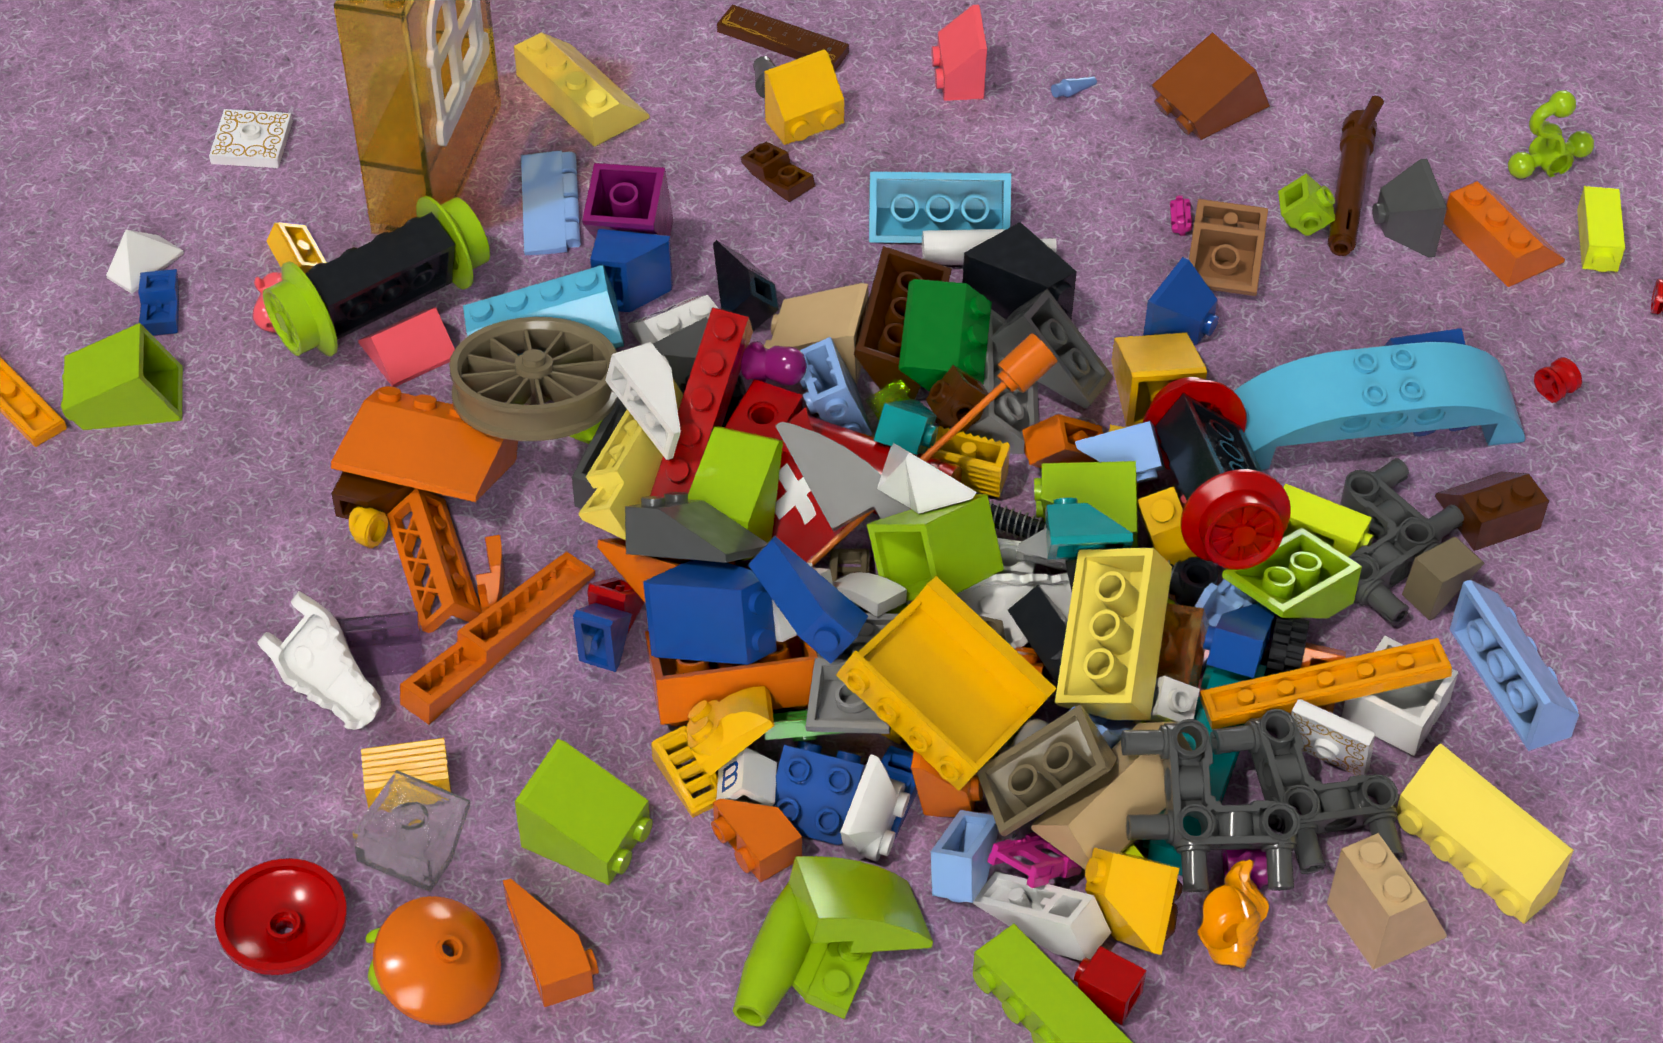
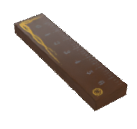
M733 4L717 23V32L794 59H799L825 49L829 54L834 71L849 54V44Z

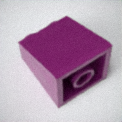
M594 163L582 218L585 228L595 239L598 229L671 236L673 214L665 168Z

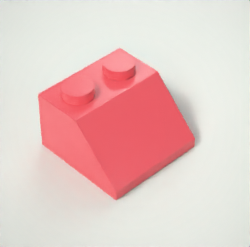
M980 5L970 6L938 32L937 46H932V66L939 67L935 69L936 89H942L944 101L984 99L987 46Z

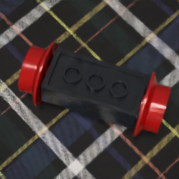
M1186 377L1167 384L1154 397L1151 406L1145 414L1143 423L1151 421L1154 424L1165 468L1175 473L1179 482L1178 488L1187 500L1180 521L1181 533L1186 545L1201 559L1212 561L1228 569H1247L1263 563L1276 552L1282 542L1283 534L1290 520L1291 506L1284 487L1275 478L1262 472L1244 434L1247 422L1246 411L1241 399L1228 386L1203 378Z

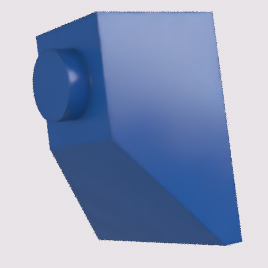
M1182 257L1148 300L1143 336L1187 333L1195 346L1198 345L1204 335L1211 336L1219 320V316L1215 315L1218 299L1189 259Z

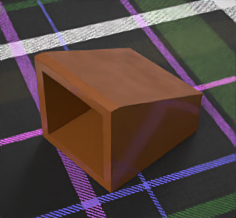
M1213 32L1151 85L1157 97L1154 103L1158 109L1166 116L1172 113L1176 117L1177 125L1185 134L1189 135L1193 132L1200 140L1270 106L1256 69Z

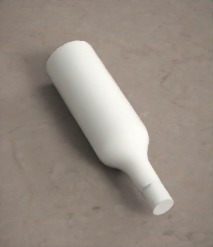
M1005 229L922 231V259L940 265H963L964 252L1003 232ZM1056 238L1040 239L1056 253Z

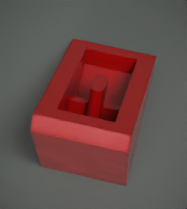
M614 577L590 583L588 586L589 605L598 603L632 614L628 629L629 633L644 601L628 582Z

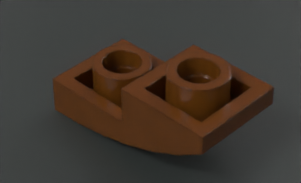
M767 141L758 144L753 150L740 157L742 164L753 176L788 202L793 201L815 187L813 174L792 165L787 151Z

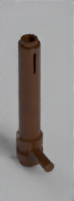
M1376 95L1371 97L1365 110L1352 111L1345 118L1340 138V151L1342 154L1335 191V204H1333L1335 221L1330 223L1328 246L1331 252L1338 256H1346L1356 247L1369 156L1374 151L1377 132L1375 119L1384 104V100Z

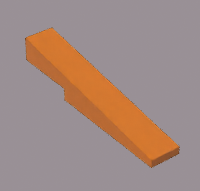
M566 551L457 631V642L400 683V705L430 725L595 576V570Z

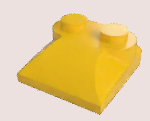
M765 686L751 687L733 693L720 702L717 700L710 702L703 700L696 704L688 714L690 719L687 724L688 746L699 765L710 776L774 726L770 691Z

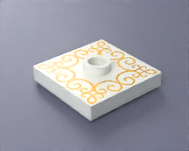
M224 109L209 154L211 164L279 168L293 122L291 113Z
M1298 699L1292 709L1291 716L1294 718L1305 746L1302 751L1356 776L1366 775L1370 768L1375 733L1304 700Z

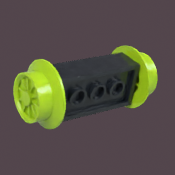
M423 196L417 201V217L408 220L404 226L390 233L383 232L377 235L371 242L361 247H353L346 250L340 257L330 262L316 264L307 273H304L293 262L284 263L281 267L282 281L264 289L263 301L268 317L287 349L296 356L314 348H317L326 356H333L338 350V339L452 282L463 290L471 287L473 283V269L489 261L490 248L483 227L469 205L458 197L439 204L433 198Z

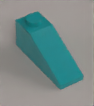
M914 399L884 403L874 441L889 446L895 443L916 455L925 453L927 448H931L937 438L938 426H934L937 416L920 401Z

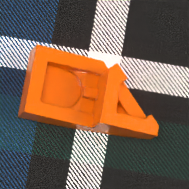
M500 535L485 537L490 572L475 574L482 613L502 599L504 591L505 567Z

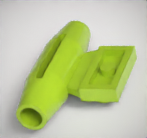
M788 882L771 905L746 958L733 1006V1013L740 1021L748 1025L763 1026L790 987L793 986L805 999L804 1002L845 1019L873 952L850 953L845 941L812 944L790 883Z

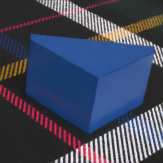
M598 603L576 609L573 620L579 661L616 672L621 662L632 614Z

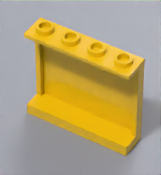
M937 576L928 582L919 595L858 652L854 651L836 674L850 691L862 699L882 721L886 722L914 751L918 752L938 771L943 779L948 781L958 791L970 781L1057 689Z

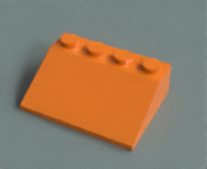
M385 386L378 388L363 401L331 461V469L476 502L515 463L518 441L494 437L474 429L459 417L453 403L437 401L431 395L421 394L414 396L401 393V390L396 387Z
M645 631L656 706L661 725H687L690 720L688 718L689 712L699 702L703 700L707 702L717 700L720 702L733 693L751 687L765 686L770 691L772 710L788 707L795 710L808 708L814 661L818 656L816 651L798 635L784 642L776 641L777 651L749 665L651 656L649 631Z

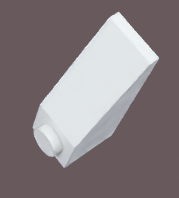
M651 342L612 354L605 381L666 460L672 459L681 430L672 369L668 360L658 352Z
M995 871L973 901L974 905L1006 925L1011 926L1014 923L1029 939L1052 953L1082 961L1085 957L1091 959L1099 946L1111 934L1094 895L1050 884L1031 888L1026 885L1028 879Z

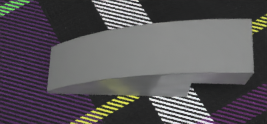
M780 422L775 425L833 532L874 509L880 519L910 510L906 505L878 490L877 487L881 474L845 446L819 433L794 424Z

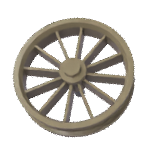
M524 317L501 321L472 333L454 350L449 364L450 376L453 382L452 403L456 413L464 422L474 429L494 437L516 441H545L571 436L593 427L608 416L615 407L618 397L605 380L611 356L617 352L613 344L602 333L579 322L553 317ZM549 400H552V401L554 402V403L544 404V403L548 402Z

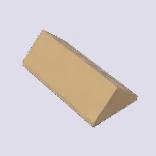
M1176 722L1138 723L1132 730H1159L1160 725H1164V723ZM1178 733L1177 740L1181 748L1193 751L1183 734ZM1120 740L1111 749L1117 757L1111 771L1048 809L1032 824L1031 830L1084 869H1086L1087 862L1092 857L1094 847L1124 853L1136 841L1127 839V815L1163 814L1166 810L1163 759H1161L1160 755H1122Z

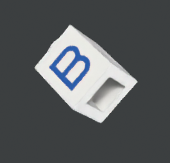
M745 748L718 770L716 800L721 798L773 806L775 804L777 762L759 754L755 750Z

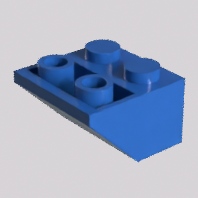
M598 229L590 264L591 268L600 265L604 266L616 294L618 311L630 313L672 290L670 236Z

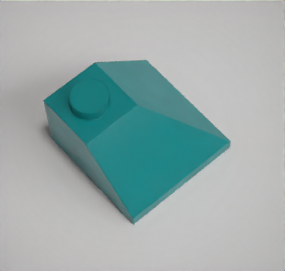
M1058 498L1054 500V504L1046 506L1048 560L1078 556V550L1131 548L1132 532L1088 503H1078L1077 498Z

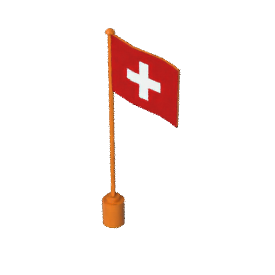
M1033 333L1027 336L997 364L1001 371L997 378L1001 383L929 448L920 459L927 462L1006 388L1012 393L1016 389L1022 393L1026 392L1058 362L1051 350ZM807 407L801 410L789 422L790 424L814 431L808 417ZM779 432L772 437L783 440ZM783 441L772 538L776 536L806 563H812L814 567L874 510L833 532Z

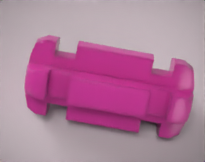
M1178 195L1175 200L1170 202L1171 230L1173 233H1179L1180 236H1186V232L1192 230L1191 202L1189 199L1183 198L1182 195Z

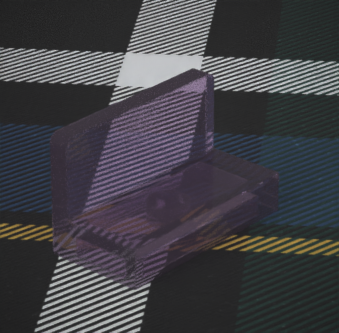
M417 611L337 619L350 652L365 678L415 673L423 667L422 636Z

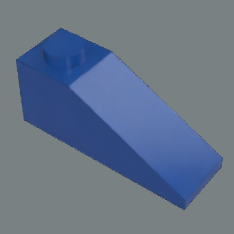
M776 536L748 564L798 636L830 664L857 638L868 615Z
M1259 602L1223 613L1216 627L1209 625L1205 636L1203 649L1210 650L1206 665L1254 678L1271 638L1277 614Z

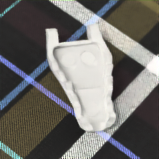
M1067 572L1053 576L1048 574L1017 575L1007 573L995 574L956 595L978 615L1002 620L1006 641L1015 649L1027 644L1028 640L1008 612V609L1033 588L1040 585L1068 619L1072 592Z
M298 591L291 600V604L305 615L284 642L273 634L265 632L257 643L271 658L284 683L293 687L294 691L306 694L308 700L315 702L320 707L332 710L345 723V728L352 730L363 729L378 713L381 707V698L375 688L361 673L350 652L343 631L331 612L309 596Z

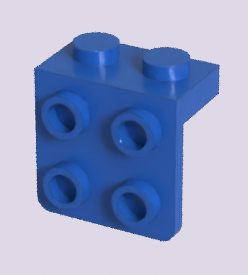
M799 740L797 748L784 745L775 777L776 793L773 807H779L801 836L835 845L843 844L840 831L866 765L860 764L862 756L839 750L836 758L821 754L822 746Z

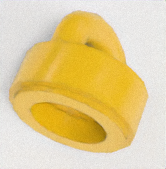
M356 507L349 516V530L356 543L368 548H374L382 542L386 535L388 519L384 512L373 508Z

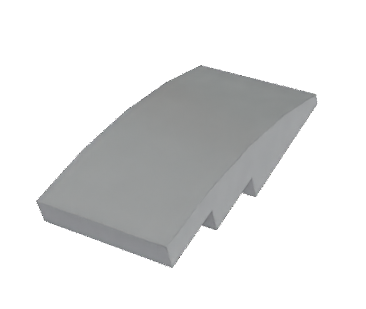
M866 613L868 618L857 638L831 664L820 654L818 658H815L805 725L806 731L890 734L891 727L882 721L862 699L850 691L836 674L854 651L858 652L898 614L884 613L876 617L871 613Z

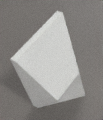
M893 443L889 450L877 487L878 490L906 505L918 514L971 500L976 494V491Z

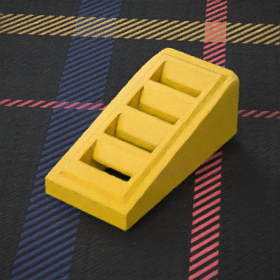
M682 726L655 739L651 743L652 759L691 817L694 818L712 809L713 802L717 798L718 777L716 773L710 776L697 762L688 746L687 726ZM689 760H692L691 763H689V764H687V765H685V766H683V767H681V768H679V769H676V768H675L676 766H678V765H680V764H682V763H685V762H687V761H689ZM700 773H701V775H702V776H700V777H698V778H696V779H694V780H692V781H690V782H688V783H686V784L683 782V781H685V780H687V779H689V778H692V777H694V776H696V775H698V774H700ZM707 786H710L712 789L696 798L691 796V794Z

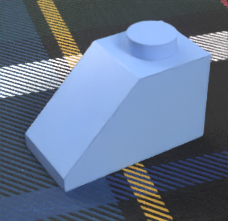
M1151 421L1075 441L1078 450L1098 462L1136 461L1137 483L1155 479L1158 477L1157 471L1165 469L1155 427Z
M960 810L931 850L932 896L948 898L950 901L958 903H973L987 882L991 865L987 860L998 835V828L993 815Z

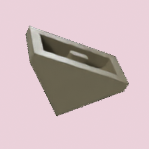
M1453 537L1415 557L1402 595L1431 621L1461 590L1463 582L1470 580L1485 563L1457 537Z

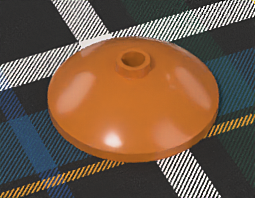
M427 896L404 903L383 922L373 947V967L381 990L400 1012L421 1023L442 1026L460 1023L471 1018L490 1001L500 979V952L491 929L475 911L453 899ZM442 945L449 946L453 951V956L446 955L443 952Z

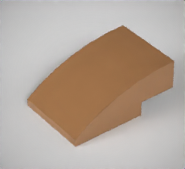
M1198 199L1189 260L1210 290L1251 296L1257 295L1268 208Z

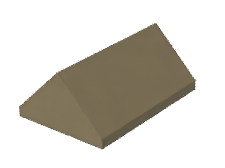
M1078 705L986 763L977 772L999 833L1005 837L1111 771L1117 757L1085 709Z

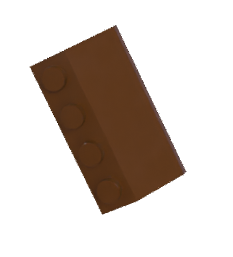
M885 246L881 250L854 356L879 389L915 400L921 385L898 370L909 282L913 279L949 282L952 268Z

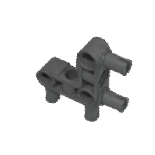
M1399 458L1393 459L1375 472L1365 470L1350 472L1346 476L1340 505L1372 517L1369 533L1378 540L1370 546H1362L1349 556L1350 559L1362 566L1354 603L1371 606L1388 620L1392 626L1398 625L1406 618L1409 606L1400 601L1389 589L1409 576L1415 557L1440 545L1442 538L1462 526L1464 521L1461 510L1452 504L1428 519L1397 494L1392 488L1406 480L1409 474L1408 467Z
M1272 709L1267 711L1262 717L1251 718L1245 722L1244 726L1213 729L1210 733V743L1214 755L1247 750L1251 753L1264 800L1288 803L1301 812L1302 815H1299L1300 828L1297 832L1296 850H1294L1301 874L1315 873L1326 866L1316 834L1365 828L1370 830L1371 836L1379 833L1398 860L1404 855L1394 824L1398 815L1395 806L1398 799V789L1395 783L1390 778L1377 774L1350 776L1347 781L1326 784L1315 781L1314 777L1309 776L1302 750L1305 746L1294 718L1288 712L1281 709ZM1267 731L1274 732L1279 739L1272 737ZM1368 796L1374 797L1379 805L1373 803ZM1269 815V827L1284 834L1286 828L1284 821L1277 815Z
M1185 719L1179 723H1164V725H1160L1159 730L1122 731V755H1160L1161 759H1163L1166 800L1164 814L1127 815V839L1165 840L1166 844L1174 846L1177 853L1181 854L1183 892H1205L1209 890L1207 853L1211 852V850L1261 849L1262 852H1266L1268 890L1282 891L1294 888L1292 851L1296 850L1297 832L1300 828L1299 813L1293 806L1284 802L1256 800L1249 805H1222L1220 801H1216L1215 797L1211 795L1209 766L1213 764L1212 747L1208 730L1203 723L1194 719ZM1183 732L1191 735L1196 743L1195 750L1187 751L1181 748L1177 740L1178 733ZM1269 815H1277L1284 821L1286 827L1284 834H1276L1269 828ZM1189 816L1198 820L1201 825L1200 836H1192L1184 830V817Z

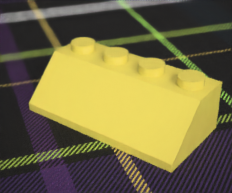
M541 32L514 46L517 76L594 147L649 119V114L571 44Z
M1154 548L1078 550L1055 703L1058 706L1071 709L1074 706L1081 705L1088 714L1110 720L1151 719L1172 566Z
M1441 743L1435 747L1401 793L1396 808L1398 813L1397 820L1404 831L1411 835H1417L1430 846L1432 853L1438 859L1452 864L1463 874L1464 879L1469 885L1477 889L1481 888L1495 900L1498 908L1504 914L1516 917L1523 924L1557 895L1574 851Z

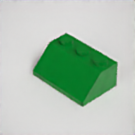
M921 279L910 281L898 370L929 392L932 386L945 376L952 365H955L984 384L992 302L967 283Z

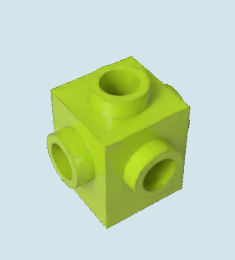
M1307 173L1278 191L1281 216L1291 228L1298 229L1303 235L1310 236L1335 221L1333 207L1335 198L1328 187L1320 186Z

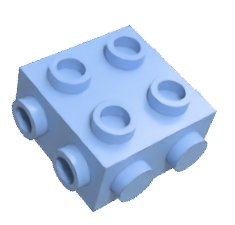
M826 338L801 349L800 351L804 354L807 368L800 383L803 389L808 388L809 392L804 393L803 397L812 415L818 413L819 417L817 419L868 436L873 435L857 385L832 338Z

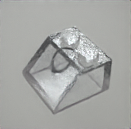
M396 770L352 832L357 862L431 892L453 860L470 808V800Z

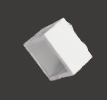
M1384 636L1374 652L1402 646L1403 644ZM1452 669V676L1448 678L1345 700L1341 717L1373 731L1379 739L1415 756L1431 731L1432 725H1435L1448 705L1458 671Z

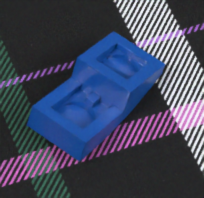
M177 269L141 272L138 290L141 303L139 323L153 336L178 333L179 285Z

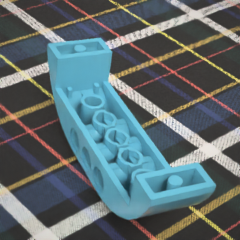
M1422 342L1322 353L1277 366L1254 377L1234 391L1244 405L1247 419L1244 434L1261 470L1269 469L1275 449L1278 446L1478 425L1482 427L1488 446L1524 442L1526 439L1503 366L1486 351L1457 343Z

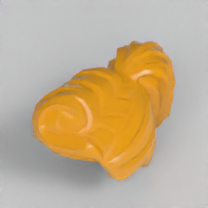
M1250 859L1236 862L1225 876L1224 885L1215 888L1205 897L1202 906V922L1197 930L1198 936L1208 949V953L1214 963L1234 965L1240 969L1244 968L1247 960L1251 958L1255 942L1259 939L1257 934L1260 923L1267 917L1269 909L1267 898L1250 879V873L1254 865V861Z

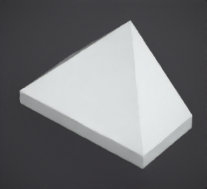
M125 230L106 276L107 279L133 294L139 289L141 272L164 270L182 256L184 252L159 235Z

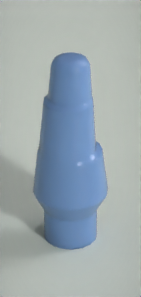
M1094 76L1063 79L1060 83L1051 86V93L1055 98L1061 96L1070 97L1079 91L1096 85L1097 79Z

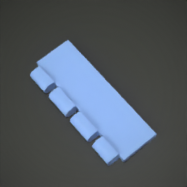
M560 150L521 155L525 256L567 252V248L579 247L581 240L576 154Z

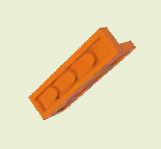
M415 488L387 514V518L422 631L431 633L451 616L470 622L480 615L482 611L445 499ZM412 511L408 529H405L402 519ZM419 537L421 545L417 558H414L412 552L416 539ZM426 566H429L431 572L426 587H423L421 583ZM435 595H438L441 607L431 615L430 610Z

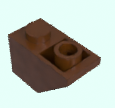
M342 472L331 495L336 517L349 519L351 511L356 507L373 508L384 512L387 516L415 488Z

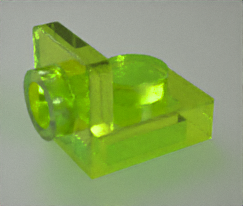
M895 379L865 399L877 419L880 420L884 403L910 400L907 396V393L910 391L902 379Z

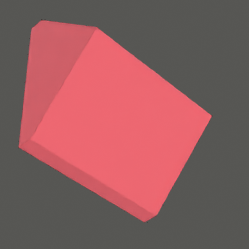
M436 307L418 312L358 340L360 346L392 387H397L450 362V358L455 350Z

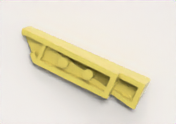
M673 379L677 410H679L683 394ZM628 410L625 411L586 476L593 489H597L578 513L583 521L626 540L625 506L641 504V497L650 496L663 458L661 452Z

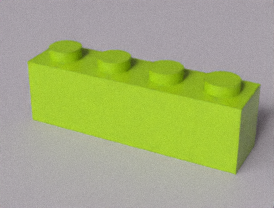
M1014 923L974 952L973 978L975 983L984 993L989 994L992 992L1002 1003V1008L1007 1017L1015 1024L1021 1022L1031 1032L1034 1043H1133Z

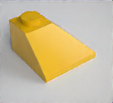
M1094 847L1092 857L1087 862L1085 869L1087 881L1085 891L1087 894L1095 896L1113 939L1153 954L1162 955L1180 868L1136 855Z

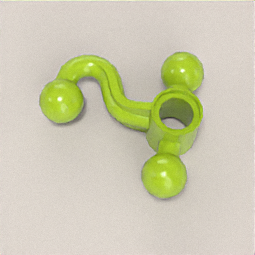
M1566 90L1555 92L1547 103L1541 105L1531 115L1529 129L1538 137L1530 144L1529 154L1517 152L1510 157L1508 170L1512 176L1517 179H1525L1532 175L1536 167L1540 166L1549 177H1554L1555 173L1564 174L1570 169L1574 162V156L1582 158L1591 154L1594 149V139L1591 134L1586 131H1576L1565 142L1562 137L1561 128L1557 124L1545 121L1551 115L1558 118H1566L1573 114L1576 109V99L1572 93Z

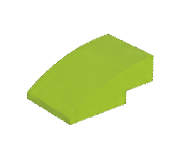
M795 856L789 883L812 944L845 941L850 953L932 948L933 940L909 882L889 870L861 861L837 857Z

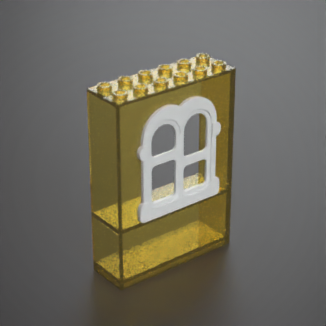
M490 0L335 1L333 6L372 234L390 233L404 226L408 220L417 217V201L423 196H429L439 204L455 197L460 198L501 107Z

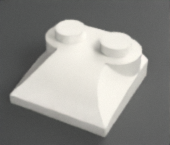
M870 754L840 833L845 855L859 860L867 858L877 862L881 854L888 856L891 851L896 834L891 831V827L896 816L900 818L904 816L910 794L904 792L905 783L891 779L880 758Z

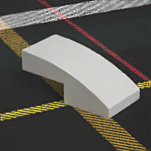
M856 572L833 582V586L856 606H861L876 617L906 602L907 589L879 575Z

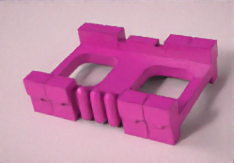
M1035 832L1026 834L1025 838L1022 837L1017 840L1008 839L994 843L987 860L993 866L1005 862L1028 875L1026 885L1031 888L1046 885L1050 879L1061 876L1066 879L1079 875L1082 869L1081 866ZM1042 848L1049 849L1060 855V857H1051L1043 853ZM1023 856L1035 864L1026 865L1013 857Z

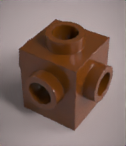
M952 365L945 376L932 386L926 402L937 416L935 422L944 429L948 427L950 429L989 393L980 381ZM984 409L976 417H974L963 429H961L960 432L964 431V433H966V431L970 428L971 425L977 423L981 418Z

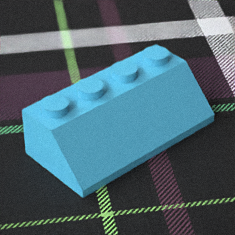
M870 172L869 243H922V231L1006 230L1010 228L1011 173Z
M603 265L463 305L467 336L486 326L510 319L553 317L579 322L599 331L608 338L615 349L624 346L616 294Z

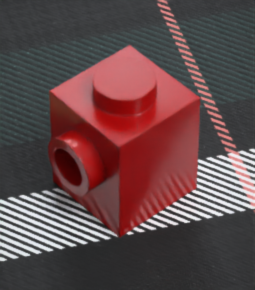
M1099 946L1091 960L1086 957L1082 960L1075 973L1074 981L1078 983V988L1109 1019L1123 1025L1143 993L1147 970Z

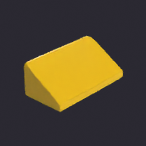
M274 223L266 242L280 267L290 261L296 264L304 273H307L316 264L327 263L306 225Z

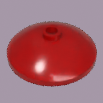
M292 858L263 862L240 874L222 894L215 912L216 934L227 956L242 968L265 975L289 974L317 963L338 943L347 921V903L342 887L337 879L329 871L315 863ZM283 928H292V931L286 934H279V931Z

